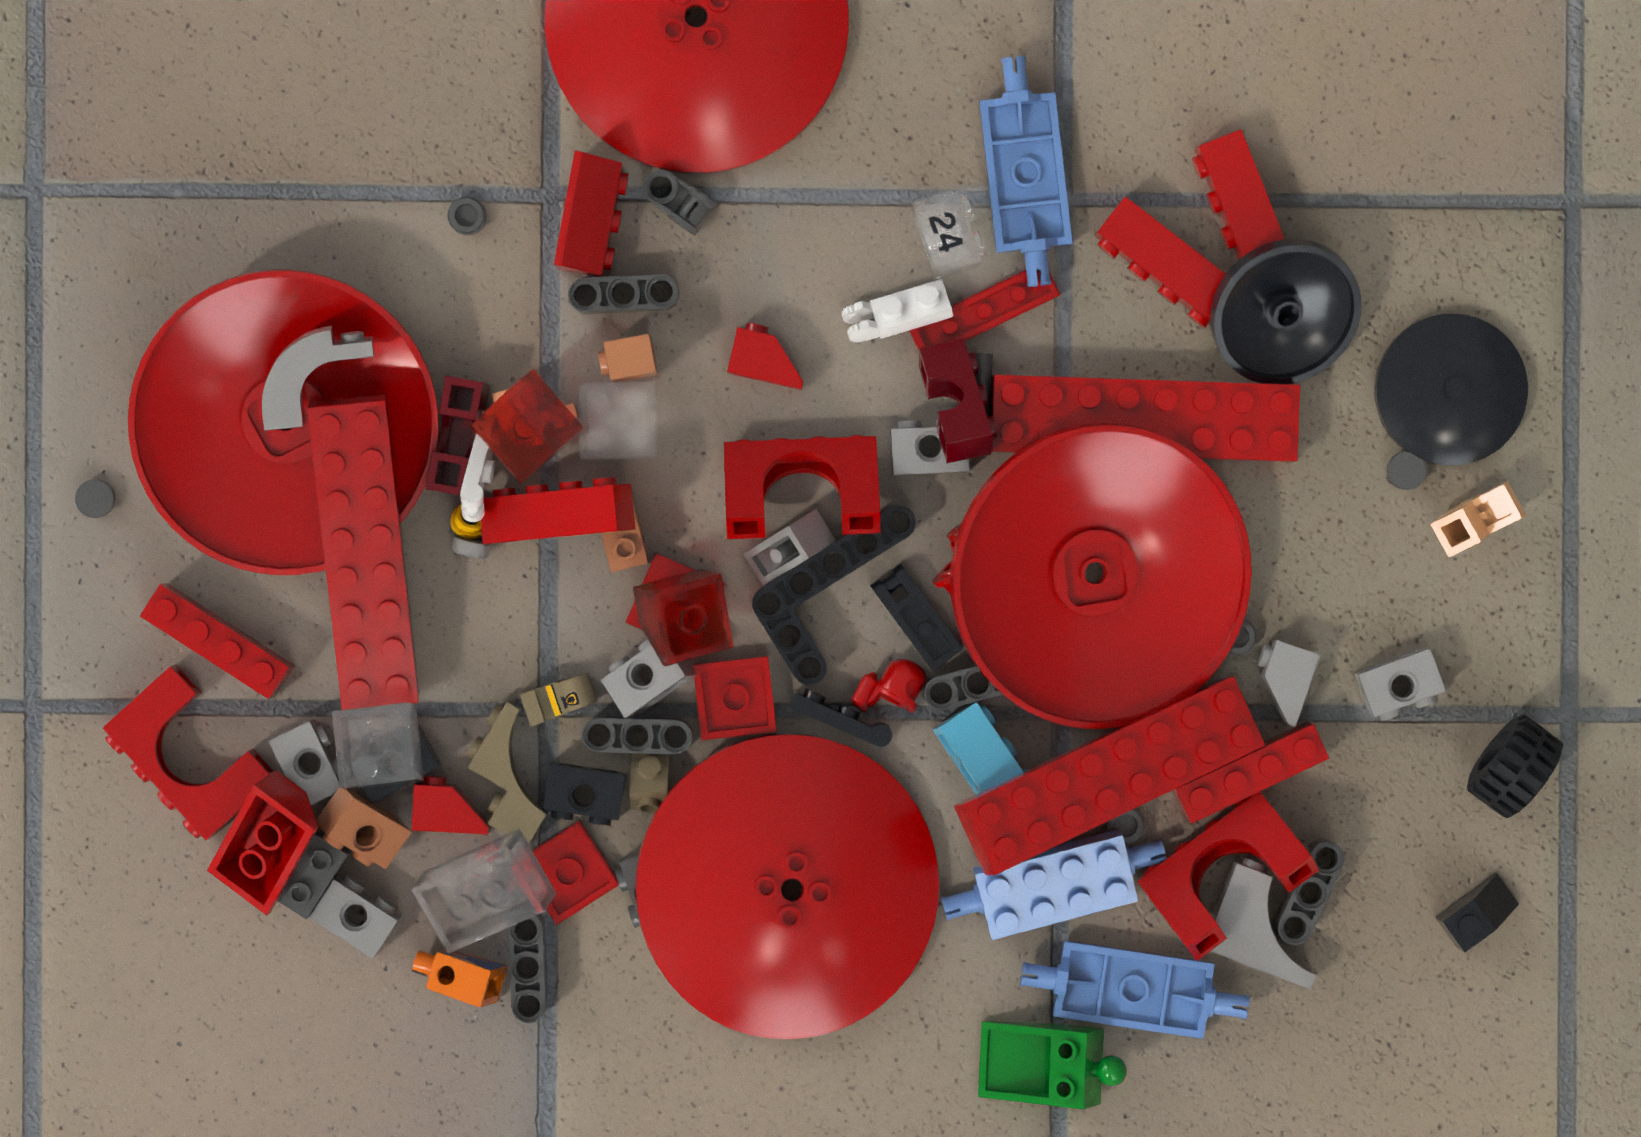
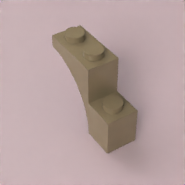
M509 700L504 707L499 704L495 706L486 724L491 726V729L485 739L479 736L476 738L466 756L472 759L468 766L469 769L507 791L505 795L498 792L486 811L492 815L488 824L527 847L549 811L543 809L528 794L517 775L512 756V737L515 723L522 707Z

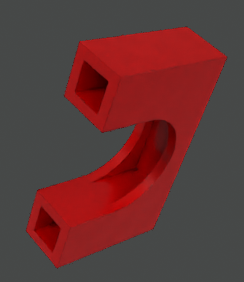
M852 435L850 437L834 438L816 436L809 439L776 438L774 440L759 441L741 439L735 442H724L727 539L766 538L764 508L766 495L778 480L796 473L818 475L829 481L836 488L841 502L842 535L881 533L876 436Z
M172 665L112 718L103 729L108 734L105 737L107 743L118 754L125 752L134 762L131 768L136 775L146 783L151 780L160 790L157 793L160 801L171 811L176 808L185 818L182 822L185 828L195 838L198 839L202 836L206 841L212 838L238 814L253 785L274 771L254 749L248 750L221 776L209 783L195 784L184 781L168 768L162 753L164 732L168 724L202 693L177 665Z
M1261 792L1239 801L1234 810L1222 819L1219 818L1210 822L1203 833L1192 841L1179 845L1172 856L1161 864H1155L1148 868L1143 877L1137 881L1196 961L1227 939L1200 899L1201 880L1206 870L1215 861L1234 853H1246L1256 856L1270 868L1288 893L1319 871L1310 853Z

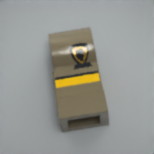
M588 672L566 680L561 679L520 694L530 727L597 702Z

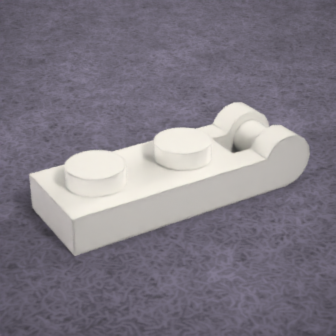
M482 410L460 491L462 516L469 522L480 521L485 514L483 489L485 483L491 484L493 480L495 461H491L494 451L500 452L503 442L504 430L498 428V416L494 412Z

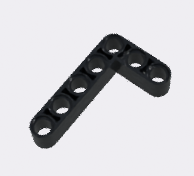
M893 506L881 513V533H872L876 537L877 546L871 553L863 554L856 549L855 539L859 534L845 535L766 584L755 593L752 599L754 613L794 677L804 685L819 683L826 674L827 665L824 657L795 613L794 608L909 537L916 526L915 516L909 508ZM896 511L905 513L909 519L907 530L900 534L893 533L887 525L889 516ZM830 552L840 553L845 560L844 568L839 573L830 574L823 567L824 556ZM805 572L811 576L813 581L811 590L805 594H798L792 590L790 580L795 573ZM766 592H772L780 599V607L773 614L762 612L758 606L759 597ZM785 625L796 626L800 631L799 642L793 646L783 645L778 638L779 630ZM813 657L819 661L821 669L816 677L805 678L800 674L798 665L802 659Z

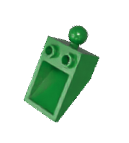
M982 1021L978 1097L1084 1110L1100 1105L1101 1084L1103 1083L1107 1086L1121 1084L1126 1078L1127 1067L1124 1061L1117 1056H1106L1103 1058L1104 1028L1064 1024Z

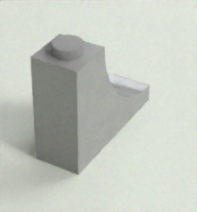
M1246 857L1243 863L1232 860L1211 915L1227 939L1211 951L1311 990L1316 975L1291 960L1278 944L1272 931L1268 915V894L1273 877L1264 872L1266 865Z

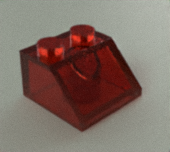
M534 369L508 389L471 424V428L520 484L574 440L584 428Z
M698 569L633 587L639 624L663 666L734 648L721 573Z

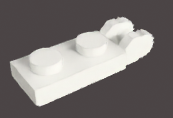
M942 279L870 300V303L856 302L853 305L846 306L842 311V318L845 323H856L847 330L848 337L853 343L864 340L868 341L878 337L883 339L949 319L953 316Z

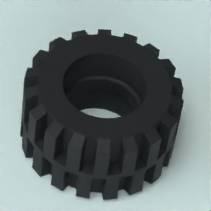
M1525 714L1516 717L1498 732L1475 763L1468 779L1467 791L1504 818L1517 814L1532 801L1552 775L1560 760L1563 742Z

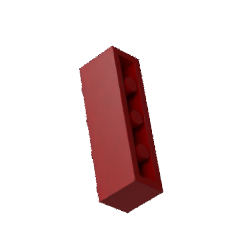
M1237 130L1198 146L1195 149L1197 156L1192 158V162L1200 179L1206 178L1211 190V192L1206 193L1207 200L1214 214L1220 213L1225 227L1221 228L1220 231L1227 249L1234 248L1239 260L1262 245L1284 240V235L1242 130Z
M1125 196L1094 236L1100 240L1097 246L1114 259L1119 254L1130 263L1127 269L1133 275L1144 282L1148 278L1160 286L1157 292L1173 305H1176L1178 301L1190 310L1187 316L1202 328H1206L1208 324L1210 325V310L1213 297L1225 273Z
M616 477L593 479L594 487L583 488L582 481L559 483L560 490L549 491V484L526 486V494L516 495L515 488L492 490L493 497L484 498L483 501L485 514L481 519L483 544L636 530L631 484H617Z
M168 583L158 586L140 614L141 618L267 699L276 696L295 666Z
M1305 722L1265 741L1266 746L1174 789L1173 793L1186 820L1193 824L1330 759L1314 724Z

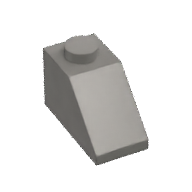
M817 509L750 549L744 553V556L764 586L836 542Z
M1272 639L1270 646L1264 644L1257 666L1262 667L1260 676L1282 721L1296 727L1320 654Z

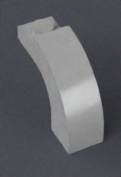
M326 326L307 332L290 343L274 362L264 386L262 395L264 431L303 427L305 417L302 387L307 376L315 368L327 362L374 357L373 337H364V332L357 331L340 334L341 340L334 341L333 327Z

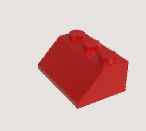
M575 150L554 259V266L558 270L594 277H603L604 270H612L615 248L609 247L611 233L619 232L622 211L616 210L618 195H626L629 173L623 172L624 166L622 162Z
M277 770L255 783L207 869L210 874L266 916L271 913L318 829L307 792Z

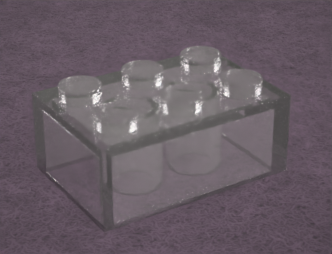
M520 828L424 871L411 888L448 954L545 912L556 895V891Z

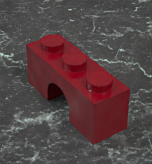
M964 339L919 348V370L928 400L938 397H949L959 403V405L952 409L938 411L937 432L946 464L990 455L992 439L997 438V428L994 417L986 415L984 407L988 406V399L984 384H977L975 375H978V364L974 352L968 353Z
M445 376L439 414L442 415L441 434L436 452H432L426 490L460 495L482 410H486L490 384Z

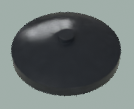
M1284 239L1267 243L1239 259L1225 274L1216 289L1210 310V328L1214 343L1228 365L1249 380L1261 384H1293L1304 381L1331 366L1351 343L1361 316L1360 289L1354 274L1338 254L1322 244L1305 239Z
M1441 314L1420 320L1407 327L1387 347L1376 372L1374 384L1375 404L1385 430L1404 451L1410 452L1425 462L1447 466L1469 464L1484 459L1499 450L1517 430L1527 405V374L1516 347L1495 326L1469 315Z

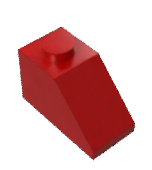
M749 322L746 323L745 329L737 327L727 369L728 374L802 390L803 380L776 337L768 334L769 327Z
M424 776L423 782L414 784L411 831L486 835L491 832V826L488 824L489 821L456 784H446L447 777Z

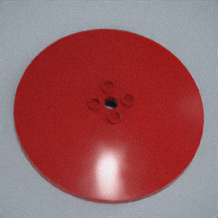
M546 0L545 35L552 69L570 106L584 124L610 147L635 161L654 168L686 174H708L744 167L768 157L795 139L813 121L833 91L846 54L849 32L847 0ZM692 7H701L707 13V20L700 27H692L685 20L686 12Z
M272 269L249 272L228 278L193 296L170 316L151 340L139 363L129 398L128 437L132 459L141 484L158 513L185 541L204 554L227 565L259 574L302 575L320 572L326 569L307 412L309 402L386 394L400 523H402L417 503L425 488L432 452H436L438 406L435 388L426 362L411 335L395 316L365 292L338 279L310 271ZM326 326L333 327L334 341L341 340L340 334L357 331L364 332V337H373L374 357L327 362L315 368L307 376L302 387L305 417L303 427L264 431L262 416L264 386L274 362L290 343L307 332Z
M1105 423L1081 425L1057 431L1025 446L995 470L981 487L964 516L955 541L950 576L951 601L960 636L970 657L988 681L1010 701L1029 713L1060 725L1082 729L1123 727L1194 694L1220 667L1240 632L1247 611L1252 577L1251 552L1247 531L1232 495L1216 473L1196 454L1163 435L1143 428ZM1093 562H1099L1103 568L1101 578L1095 582H1088L1085 578L1087 566Z
M801 734L765 735L732 744L708 756L679 779L667 793L648 825L640 848L636 868V907L646 945L656 965L670 985L696 1010L719 1024L752 1036L769 1039L810 1038L834 1032L865 1018L892 997L909 978L924 953L935 924L939 899L938 862L934 843L919 808L904 787L880 764L861 752L829 739ZM788 879H797L802 885L801 894L794 900L785 899L781 893L782 884Z

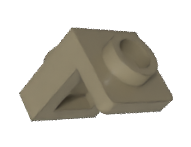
M631 754L630 809L646 814L655 813L668 793L670 754Z

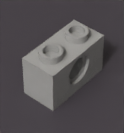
M921 420L899 421L898 429L890 430L892 475L969 472V459L946 464L937 432L938 420H936V427L921 428ZM925 436H933L940 443V451L933 458H927L919 451V442Z
M656 635L639 645L640 653L630 660L627 656L619 659L609 666L610 674L601 679V682L624 718L638 717L697 676L673 637L659 639ZM646 664L650 666L653 672V678L648 685L641 678V670Z
M1426 647L1353 673L1368 716H1379L1381 721L1401 715V708L1415 703L1416 708L1435 703L1438 701L1436 695L1446 692L1432 651ZM1399 675H1404L1409 681V689L1402 696H1396L1392 691V682Z
M315 719L268 741L285 777L307 792L311 805L335 794L341 784L347 787L344 781L349 778L347 770L340 758L334 760L328 748L332 744L330 735L323 724L317 725ZM312 752L320 758L321 767L317 773H310L304 769L302 758L305 753Z
M346 875L344 879L337 876L333 879L309 918L373 959L392 933L401 916L395 913L397 907L387 899L378 896L375 900L363 891L366 887L358 880L349 875ZM358 904L365 908L367 912L365 923L357 924L350 920L348 916L350 905Z

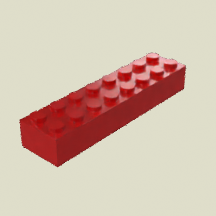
M993 375L991 416L994 417L996 423L997 438L992 439L991 452L1017 453L1025 446L1057 431L1081 425L1105 423L1134 426L1158 433L1181 444L1200 459L1297 462L1300 385Z
M386 394L311 401L308 404L307 412L342 711L419 703V686Z
M1234 676L1222 678L1198 689L1194 694L1123 727L1107 732L954 805V808L984 874L997 875L1266 745Z

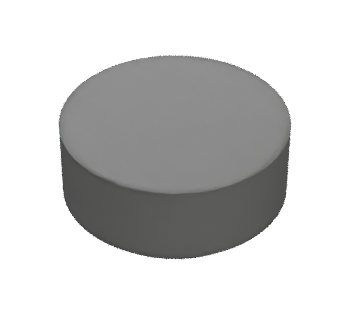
M454 535L451 549L453 552L463 556L486 559L489 556L491 544H483V540L479 538L465 539Z

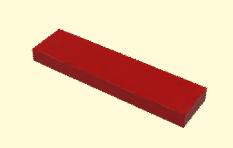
M1024 270L952 305V318L909 330L918 351L921 347L961 339L967 341L1059 297L1061 294L1051 273V285H1040V276L1037 270V287H1027V273Z

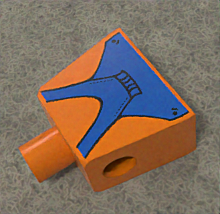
M450 948L437 951L436 955L419 950L412 966V972L429 977L426 984L427 989L479 1008L498 1002L508 970V965ZM452 969L454 970L455 977H453L452 975Z

